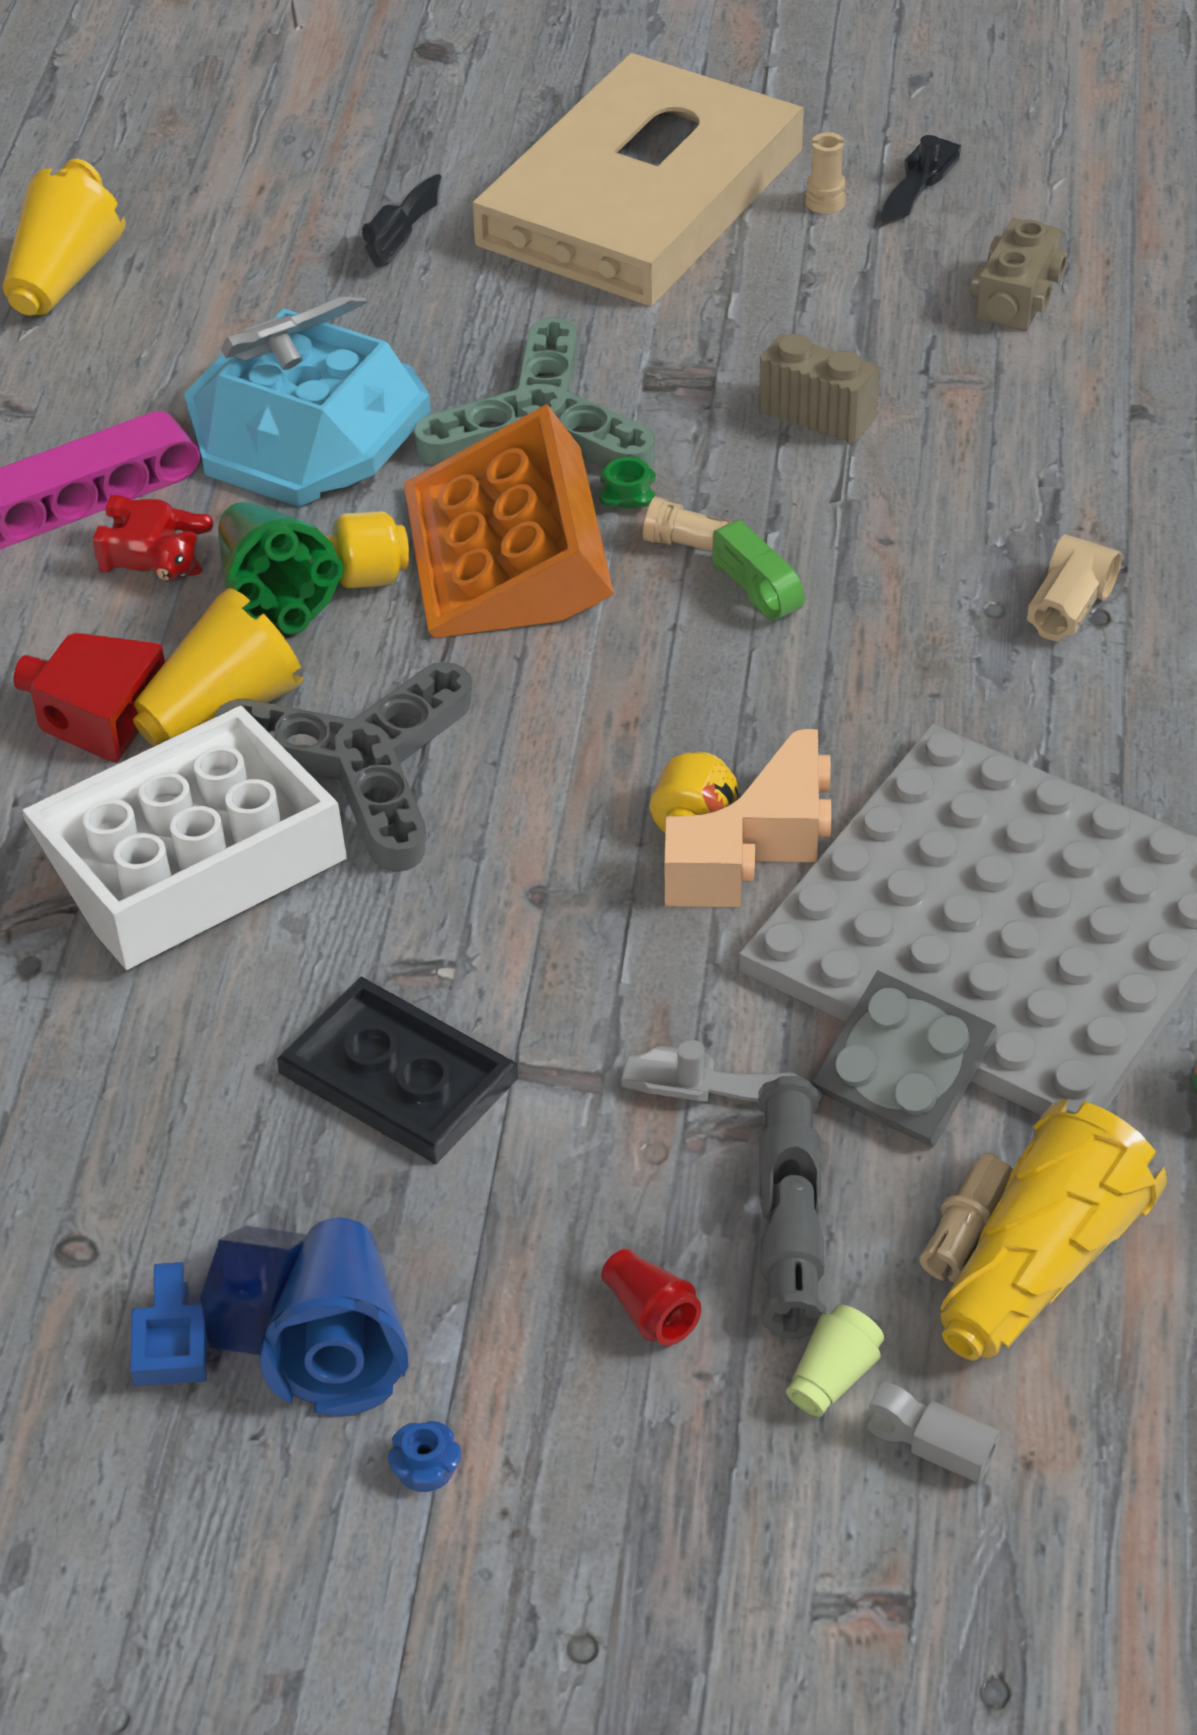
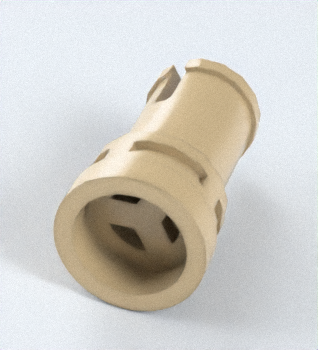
M825 132L817 134L812 138V170L807 180L805 204L816 213L831 214L842 210L846 204L845 178L842 175L844 139L836 133Z
M655 496L646 513L643 540L651 543H664L669 546L678 543L713 552V531L732 523V521L684 509L682 504L672 503L665 498Z

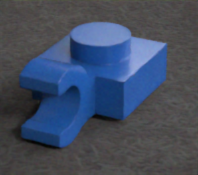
M183 1262L154 1264V1307L132 1309L130 1372L134 1386L207 1381V1315L205 1305H188V1283L184 1282Z

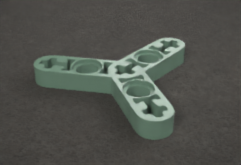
M557 317L538 320L531 326L528 333L518 389L430 414L421 418L414 428L417 457L422 462L433 466L548 404L578 443L583 459L603 468H606L611 461L617 458L634 457L644 461L651 469L655 464V435L648 427L571 393L578 355L577 330L572 322ZM550 344H556V351L547 349L550 347ZM546 373L559 375L554 378L535 377L537 375ZM485 422L503 423L501 426L492 428L478 426ZM578 427H594L598 430L592 432H577L573 429Z

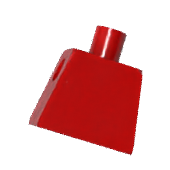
M75 632L65 637L49 660L23 655L17 662L14 670V686L18 690L31 693L37 724L43 732L108 761L118 763L139 733L133 722V718L138 715L134 702L164 665L163 646L153 642Z

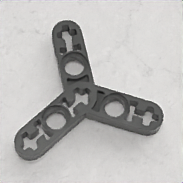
M433 663L419 671L354 719L250 699L228 701L220 706L215 717L238 706H242L269 734L270 731L275 732L274 739L308 773L339 779L372 860L384 869L405 871L415 867L423 859L425 854L426 827L400 763L467 713L471 703L472 679L463 667L455 663ZM405 715L415 718L419 723L410 728H399L392 725L388 720L395 716ZM307 734L314 737L317 743L308 747H296L289 744L286 740L293 735ZM359 750H362L366 756H371V766L363 768L364 761ZM381 788L390 791L395 797L390 801L377 803L365 798L363 794L369 790ZM395 823V831L401 843H397L393 836H388V825Z

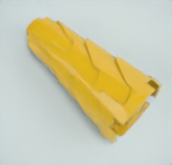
M1063 1099L1049 1106L1034 1124V1135L1013 1168L1004 1193L981 1232L976 1249L941 1305V1322L945 1328L942 1332V1338L947 1346L956 1354L974 1361L979 1357L989 1359L996 1356L1003 1346L1009 1349L1048 1303L1051 1304L1065 1287L1080 1273H1083L1090 1263H1093L1112 1241L1118 1239L1139 1216H1147L1160 1198L1167 1184L1165 1166L1160 1172L1152 1175L1147 1166L1157 1152L1138 1131L1118 1116L1086 1101L1082 1103L1075 1114L1066 1113L1067 1102L1070 1099Z

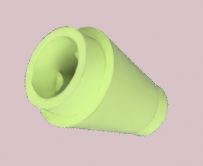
M837 1305L831 1314H822L794 1373L793 1381L786 1389L789 1399L808 1414L816 1417L823 1416L827 1408L832 1406L881 1358L878 1349L884 1341L881 1329L868 1316L847 1305Z

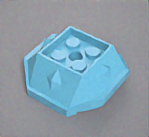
M283 308L273 318H283L289 315L295 316L300 313ZM327 322L289 334L302 357V361L289 370L282 369L273 352L248 361L234 357L225 358L224 354H222L184 393L187 415L206 476L300 508L320 499V492L344 488L374 475L414 431L416 423L431 412L430 394L412 366L402 363L386 341Z

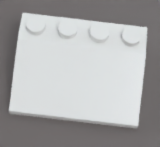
M238 706L22 810L24 820L95 935L126 970L347 859L338 802L242 706Z

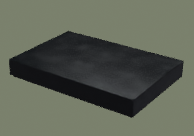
M362 976L277 1058L279 1074L434 1164H437L518 1079V1063Z

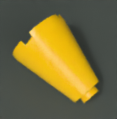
M53 168L42 169L33 175L27 185L2 286L9 304L19 313L29 316L47 314L119 241L125 230V217L119 220L115 212L118 202L113 195L98 182L79 172L67 170L63 177L49 175Z
M228 588L216 597L135 700L134 706L138 715L133 718V722L138 731L152 746L155 747L215 718V714L220 706L228 701L250 699L269 703L292 692L304 682L303 677L293 675L301 669V666L285 638L264 613L257 619H254L242 609L250 600L240 592Z

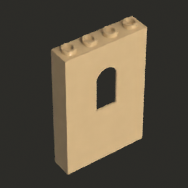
M630 53L473 201L475 245L652 307L802 151L804 107ZM666 112L699 123L697 128L659 166L617 153L658 114Z

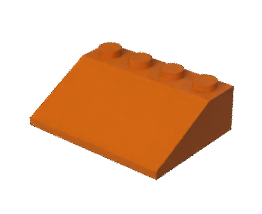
M548 404L403 483L427 628L433 638L564 621L614 595L581 448Z

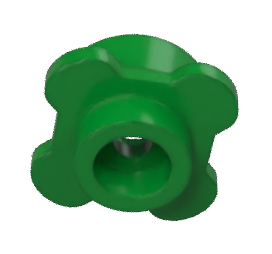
M617 458L611 461L600 473V481L605 486L599 493V500L602 504L609 507L634 508L637 506H649L655 497V492L650 489V484L655 482L656 474L644 461L638 458Z

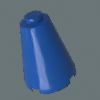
M331 1218L313 1226L306 1235L264 1333L260 1351V1367L270 1389L279 1398L292 1404L294 1396L314 1403V1413L327 1416L358 1414L379 1406L393 1394V1385L401 1375L404 1377L407 1371L409 1349L373 1234L365 1225L348 1218Z

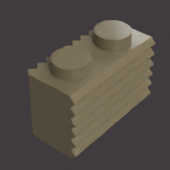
M781 333L760 356L759 411L760 413L768 412L770 417L778 416L780 420L788 419L790 424L798 423L799 427L807 426L808 430L817 429L818 434L826 433L828 437L836 436L838 441L846 440L848 444L856 443L878 414L876 409L879 404L877 402L879 394L877 392L880 387L878 382L881 367L862 361L853 352H835L812 344L811 340L804 335H786Z

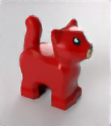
M110 495L105 509L106 516L113 517V526L110 528L98 525L93 536L95 558H97L100 572L109 573L114 568H126L140 572L152 570L159 579L165 582L178 581L186 576L202 573V567L195 557L194 546L197 540L196 534L211 532L214 527V521L210 515L195 514L172 508L170 504L159 499L132 500L121 495Z

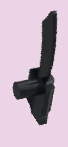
M934 135L923 136L920 139V144L905 159L904 166L907 177L894 188L887 198L880 216L881 222L884 223L898 217L910 215L915 202L925 187L932 186L943 179L959 161L961 145L942 138L939 139Z
M436 174L423 180L406 196L401 206L385 205L371 222L363 225L362 236L365 242H367L365 248L375 267L391 263L412 234V225L428 210L438 205L442 175Z

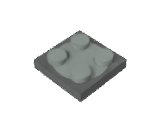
M877 970L812 1084L822 1094L934 1148L998 1035L995 1024Z

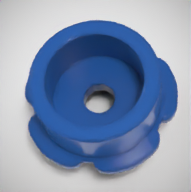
M437 1421L418 1424L409 1423L401 1427L392 1438V1445L394 1447L388 1452V1464L392 1472L408 1488L420 1492L433 1491L444 1486L452 1478L454 1471L461 1461V1447L457 1442L453 1441V1431L443 1423ZM421 1448H428L431 1450V1452L428 1454L417 1453L418 1450Z

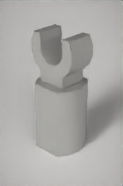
M882 1382L869 1404V1409L875 1412L867 1424V1430L875 1436L891 1442H906L912 1445V1454L974 1482L980 1483L984 1478L998 1449L1001 1431L937 1402L932 1401L928 1406L917 1402L906 1390L892 1383Z

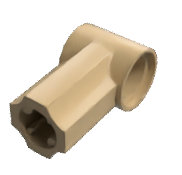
M1064 534L1060 538L1053 552L1047 577L1028 605L1027 621L1035 626L1039 636L1059 642L1065 636H1074L1096 599L1105 601L1110 596L1121 567V551L1068 534Z

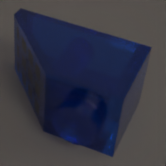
M245 1225L219 1239L200 1296L209 1348L260 1355L264 1333L307 1234Z

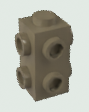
M1012 218L1002 237L995 236L993 238L986 266L979 265L972 281L971 296L978 298L976 320L1027 331L1037 311L1042 313L1046 311L1051 296L1052 282H1061L1067 264L1068 254L1066 251L1060 250L1062 228L1044 225L1037 220Z

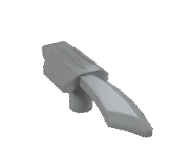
M337 297L295 316L276 317L244 328L243 332L228 336L221 346V351L225 358L234 357L244 361L273 352L282 369L289 370L302 361V357L289 334L335 319L367 303L365 297Z
M685 1040L679 1044L678 1048L658 1046L644 1054L628 1055L621 1082L622 1087L688 1100L708 1101L710 1093L735 1099L758 1102V1091L764 1083L773 1081L781 1076H799L795 1072L779 1074L716 1072L714 1060L709 1053H705L703 1044L697 1040ZM818 1090V1091H819V1101H820V1100H822V1092H821L820 1090Z

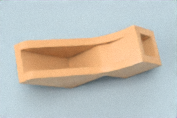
M802 729L793 732L745 793L728 807L697 816H666L665 906L741 908L742 882H754L755 861L817 862L818 837L831 836V799H819V792H830L831 762L830 755H818V729Z

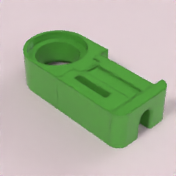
M738 519L713 531L712 561L717 571L723 569L748 593V600L768 619L776 621L803 607L805 602L804 590L794 569L744 522Z

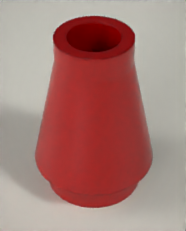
M631 1249L618 1250L605 1262L601 1272L602 1281L612 1289L645 1340L651 1342L658 1341L666 1346L674 1345L685 1339L694 1330L701 1317L702 1306L696 1298V1290L690 1282L640 1258Z

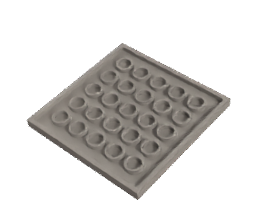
M932 724L739 953V971L847 1022L876 971L879 970L996 1025L998 1035L971 1080L972 1083L1041 1116L1054 1102L1063 1099H1070L1067 1102L1066 1113L1075 1114L1084 1101L1106 1110L1197 982V837Z

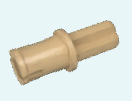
M985 1153L981 1155L980 1159L974 1162L957 1195L947 1197L940 1208L942 1214L941 1222L919 1257L920 1264L924 1270L939 1280L944 1281L947 1276L950 1282L956 1281L975 1246L978 1244L984 1226L1004 1193L1012 1167L1009 1163L1001 1161L996 1154Z

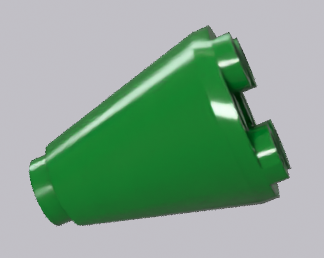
M252 502L233 504L221 515L218 526V540L225 590L232 588L250 600V602L242 607L250 617L257 619L264 613L278 630L289 635L304 631L310 621L330 603L339 580L343 575V564L337 556L332 542L313 524Z

